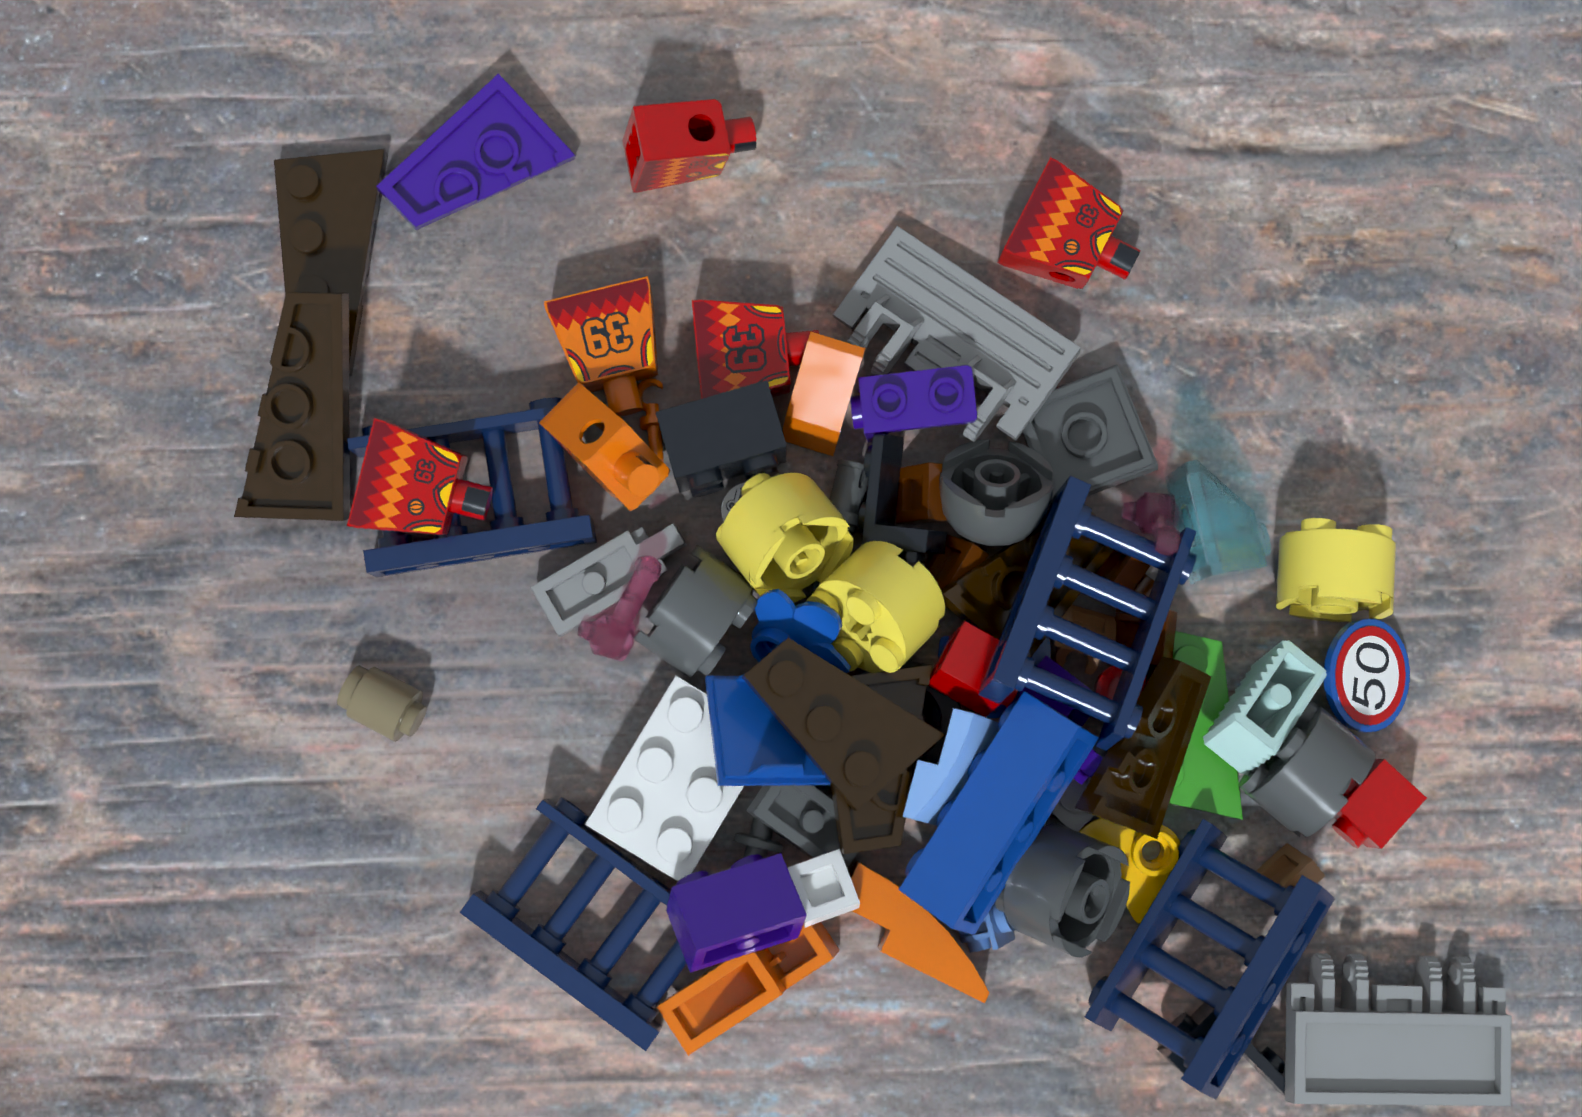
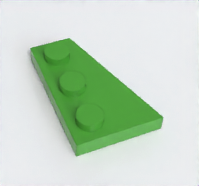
M1175 631L1173 659L1182 661L1212 677L1169 804L1243 820L1237 770L1208 748L1203 740V736L1209 732L1208 729L1214 725V720L1219 717V712L1225 709L1224 705L1229 702L1222 641Z

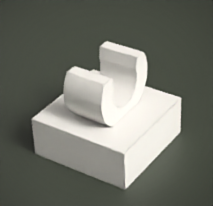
M840 849L788 867L790 876L807 914L804 922L805 928L860 907L859 898Z

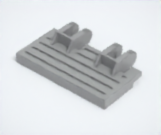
M898 226L833 313L835 319L852 330L858 324L853 334L847 340V343L867 348L870 340L882 324L895 331V334L873 362L871 373L874 375L888 374L910 343H913L916 347L904 364L912 371L963 365L971 366L974 385L988 394L977 410L976 422L965 425L963 435L973 442L984 431L1002 404L1008 407L996 427L1014 440H1017L1079 356L1081 347ZM866 313V315L864 316V318H863V319L861 320V322L858 324V322L860 321V319H861V318L863 317V315Z
M1315 953L1313 957H1310L1308 983L1287 982L1285 1101L1293 1104L1511 1106L1512 1015L1506 1014V988L1478 986V1012H1475L1476 982L1474 977L1476 975L1470 958L1455 956L1450 960L1447 971L1449 975L1447 978V1009H1442L1443 981L1441 976L1443 974L1441 973L1440 962L1435 956H1419L1417 964H1415L1416 970L1414 972L1416 977L1414 978V985L1372 984L1371 1010H1369V972L1367 960H1365V956H1362V954L1346 955L1344 963H1342L1341 1007H1335V965H1333V959H1331V955H1328V953Z

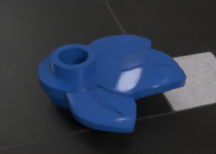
M780 589L767 591L757 600L758 604L755 607L759 622L752 631V642L750 644L752 655L758 662L785 639L790 638L841 671L848 673L851 666L831 644L835 641L842 628V620L834 609L820 602L812 601L795 606L787 594Z

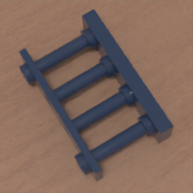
M553 397L529 402L530 410L407 429L449 449L450 443L483 438L490 487H493L492 504L495 520L490 521L491 530L469 534L468 527L461 525L460 514L454 513L448 534H434L435 539L413 542L412 535L406 534V532L382 530L383 538L378 539L379 548L363 550L366 573L378 578L597 543L594 520L590 515L580 516L579 508H573L564 448L539 424L562 398ZM372 425L362 428L363 436L347 438L349 450L359 458L365 456ZM538 430L551 511L545 513L546 522L524 525L523 517H517L505 435Z
M1070 475L1053 497L978 695L1000 704L1014 689L1020 692L1024 687L1103 721L1104 724L1096 747L1107 751L1122 738L1129 739L1139 724L1143 707L1136 704L1177 586L1178 584L1184 585L1194 568L1197 554L1190 552L1197 531L1185 527L1167 547L1092 515V508L1084 505L1091 484ZM1083 535L1158 568L1159 570L1149 597L1072 564L1073 557L1066 555L1071 538L1079 539ZM1062 585H1065L1140 618L1141 622L1139 623L1131 648L1053 614L1054 608L1046 605L1052 588L1060 589ZM1043 636H1047L1122 669L1123 671L1113 699L1034 666L1035 659L1027 656L1033 639L1041 640Z
M561 797L556 804L550 799H543L536 809L551 820L499 892L493 889L489 896L481 890L473 893L459 913L646 1051L662 1028V1025L654 1020L659 1013L655 1007L687 964L678 940L676 939L637 994L631 992L627 998L623 997L608 985L612 980V976L609 973L658 905L662 902L667 906L671 889L583 825L589 816L564 797ZM570 834L597 855L545 926L538 924L535 930H533L516 917L521 910L517 904ZM616 868L643 889L591 960L584 958L581 964H579L562 951L566 945L563 938Z
M1202 819L1197 830H1190L1182 839L1178 847L1179 860L1110 975L1102 977L1092 989L1088 1000L1090 1008L1084 1017L1109 1031L1113 1030L1117 1021L1121 1018L1184 1059V1066L1187 1069L1181 1080L1201 1093L1217 1099L1335 898L1323 886L1303 875L1296 886L1289 885L1285 888L1220 850L1227 836L1212 823ZM1208 870L1275 908L1274 915L1277 918L1266 936L1260 935L1255 938L1191 900ZM1178 919L1245 958L1244 965L1247 968L1236 987L1229 986L1226 989L1161 949ZM1149 968L1214 1008V1016L1217 1019L1206 1037L1200 1036L1195 1039L1132 999Z

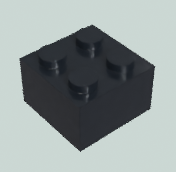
M767 380L656 412L679 493L690 490L693 498L709 495L725 488L723 480L745 475L747 482L759 473H767L773 476L779 473L777 466L786 462L787 445Z

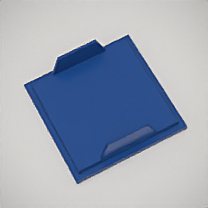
M741 676L705 677L718 786L830 784Z

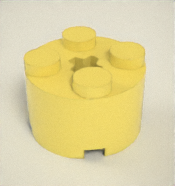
M759 473L750 478L742 487V497L732 507L724 523L716 532V540L759 596L767 591L780 589L787 594L793 603L806 598L807 596L802 589L815 581L821 584L850 556L853 549V537L848 532V527L850 526L818 485L809 476L801 473H784L774 477H770L767 473Z
M1309 518L1302 520L1301 531L1287 532L1279 540L1276 608L1281 611L1290 604L1289 615L1304 619L1332 622H1352V613L1362 610H1369V619H1382L1392 615L1394 608L1396 543L1392 540V528L1385 525L1367 524L1358 526L1357 530L1336 529V522L1331 519Z
M870 541L861 545L806 600V602H820L834 609L839 614L842 620V628L835 641L831 644L851 666L849 671H854L858 667L870 673L896 672L935 633L939 627V620L945 614V602L942 592L931 573L919 561L911 567L907 562L898 557L903 550L887 542Z

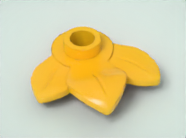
M1102 818L1095 819L1084 825L1078 832L1118 847L1125 853L1129 866L1121 863V878L1130 882L1126 907L1135 922L1139 924L1179 860L1178 847L1180 841L1176 834L1165 825L1161 826L1158 838L1155 839ZM1149 841H1158L1160 844L1159 855L1153 860L1144 859L1142 855L1143 846Z

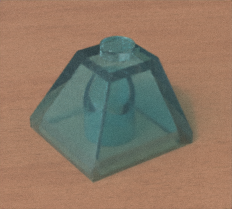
M1198 460L1185 462L1165 477L1178 534L1185 527L1197 531L1190 552L1197 554L1194 568L1189 576L1190 585L1249 573L1267 567L1265 556L1271 554V543L1265 524L1257 523L1254 510Z

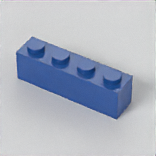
M1025 691L1019 700L1012 702L1003 712L998 725L1000 730L988 749L981 751L972 761L967 774L969 779L957 798L949 801L941 810L937 818L935 833L926 847L918 850L910 859L905 871L906 878L898 889L950 928L975 935L1004 889L1015 865L1032 845L1099 739L1093 733Z

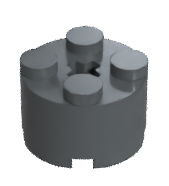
M696 545L690 554L699 561L692 570L684 565L679 567L646 615L649 619L648 621L654 624L648 634L638 628L633 637L635 641L688 677L693 676L697 670L705 676L710 674L726 650V647L719 641L731 623L740 629L758 604V599L750 594L753 589L752 585L747 582L743 575L699 545Z
M1310 701L1276 755H1272L1264 764L1261 763L1254 771L1244 775L1238 786L1288 830L1295 833L1298 837L1301 834L1308 837L1326 825L1349 801L1343 794L1349 787L1351 780H1355L1359 785L1362 784L1373 766L1376 754L1326 710Z
M1055 823L1045 825L1012 870L1004 889L995 901L996 908L1005 913L1008 923L1014 930L1071 956L1086 957L1093 952L1085 948L1095 939L1106 942L1115 931L1124 913L1129 897L1130 882L1121 878V863L1129 866L1127 857L1118 847Z

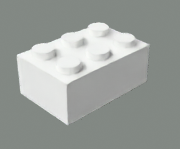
M675 676L585 824L677 881L693 873L744 786L717 785L706 693Z

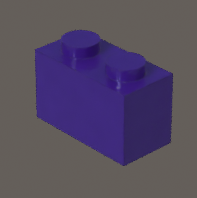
M781 853L767 858H763L758 854L750 855L736 861L730 869L709 875L706 871L689 874L680 879L676 886L671 888L666 908L690 973L799 937L807 917Z

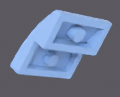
M953 708L939 764L936 765L921 760L917 761L902 817L936 825L937 818L943 807L952 799L957 798L969 779L967 775L968 769L974 758L981 751L988 749L1000 730L998 727L999 722Z

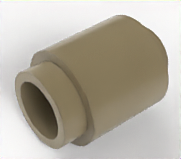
M360 665L355 667L345 680L337 698V705L346 709L347 717L394 742L398 741L404 734L409 737L413 736L420 727L427 711V707L421 704L423 698L422 691L376 667H372L369 670Z

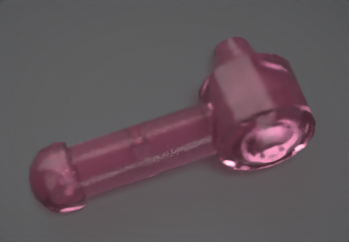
M1145 492L1137 501L1123 503L1122 518L1134 522L1141 533L1152 534L1155 541L1154 550L1163 555H1172L1178 551L1180 534L1175 529V526L1179 521L1180 511L1175 502L1174 494Z
M645 555L637 559L635 570L612 615L603 614L596 621H582L580 623L578 636L589 642L593 654L620 662L626 659L635 642L633 639L635 635V625L633 622L653 583L659 579L661 574V563L655 557Z

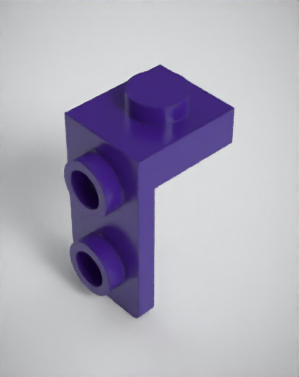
M969 365L858 377L860 395L851 396L850 399L854 429L864 428V435L868 443L873 442L874 433L889 434V432L974 423L977 420L973 371Z

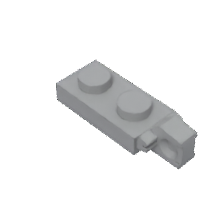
M675 524L669 525L651 537L647 535L643 527L632 533L626 531L530 588L557 635L562 637L658 581V577L668 572L663 560L684 548L687 544Z

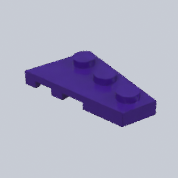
M498 73L376 187L413 228L418 230L574 160L576 155Z

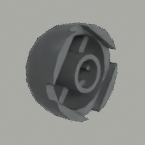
M990 439L976 440L959 445L945 456L942 473L939 478L942 510L948 523L961 536L975 543L988 546H1005L1028 538L1044 522L1053 496V470L1051 464L1039 452L1021 443L1009 441L1008 450L989 448Z

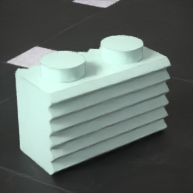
M1289 640L1281 641L1250 666L1251 670L1240 681L1241 685L1230 696V701L1224 705L1225 709L1219 712V717L1214 720V725L1203 736L1204 744L1241 774L1248 775L1250 771H1254L1261 763L1264 764L1267 759L1269 760L1272 755H1276L1326 678V670Z

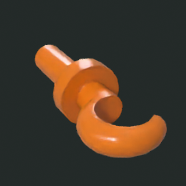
M649 378L637 385L643 411L646 412V416L639 419L640 428L648 431L650 449L664 461L662 433L656 416V412L659 411V404L644 403L642 399L646 388L657 386L663 389V383L657 379Z

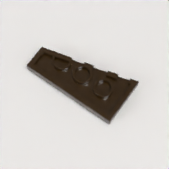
M385 149L274 160L285 295L286 292L349 293V376H352L363 312V305L361 303L365 279L369 275L372 257L370 248L374 224L378 220L381 202L379 198L380 192L376 186L382 181V175L385 174L388 159Z

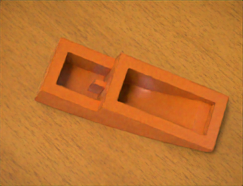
M856 861L850 873V878L859 898L860 907L852 910V912L886 928L878 945L880 952L985 1003L989 991L973 963L951 934L926 909L899 891V886L861 862Z
M822 922L806 928L803 924L798 938L714 965L660 1003L657 1009L689 1056L781 996L786 989L834 959L839 952V948Z

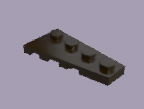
M286 292L270 360L272 371L267 392L262 394L257 415L261 418L254 447L249 450L245 471L248 472L243 495L238 498L234 517L345 521L349 519L350 450L347 438H350L349 293Z

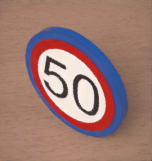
M1358 619L1346 624L1335 635L1326 654L1324 669L1327 673L1324 679L1326 698L1332 712L1343 725L1358 732H1376L1390 725L1399 715L1405 704L1410 684L1408 655L1399 635L1388 624L1377 619Z

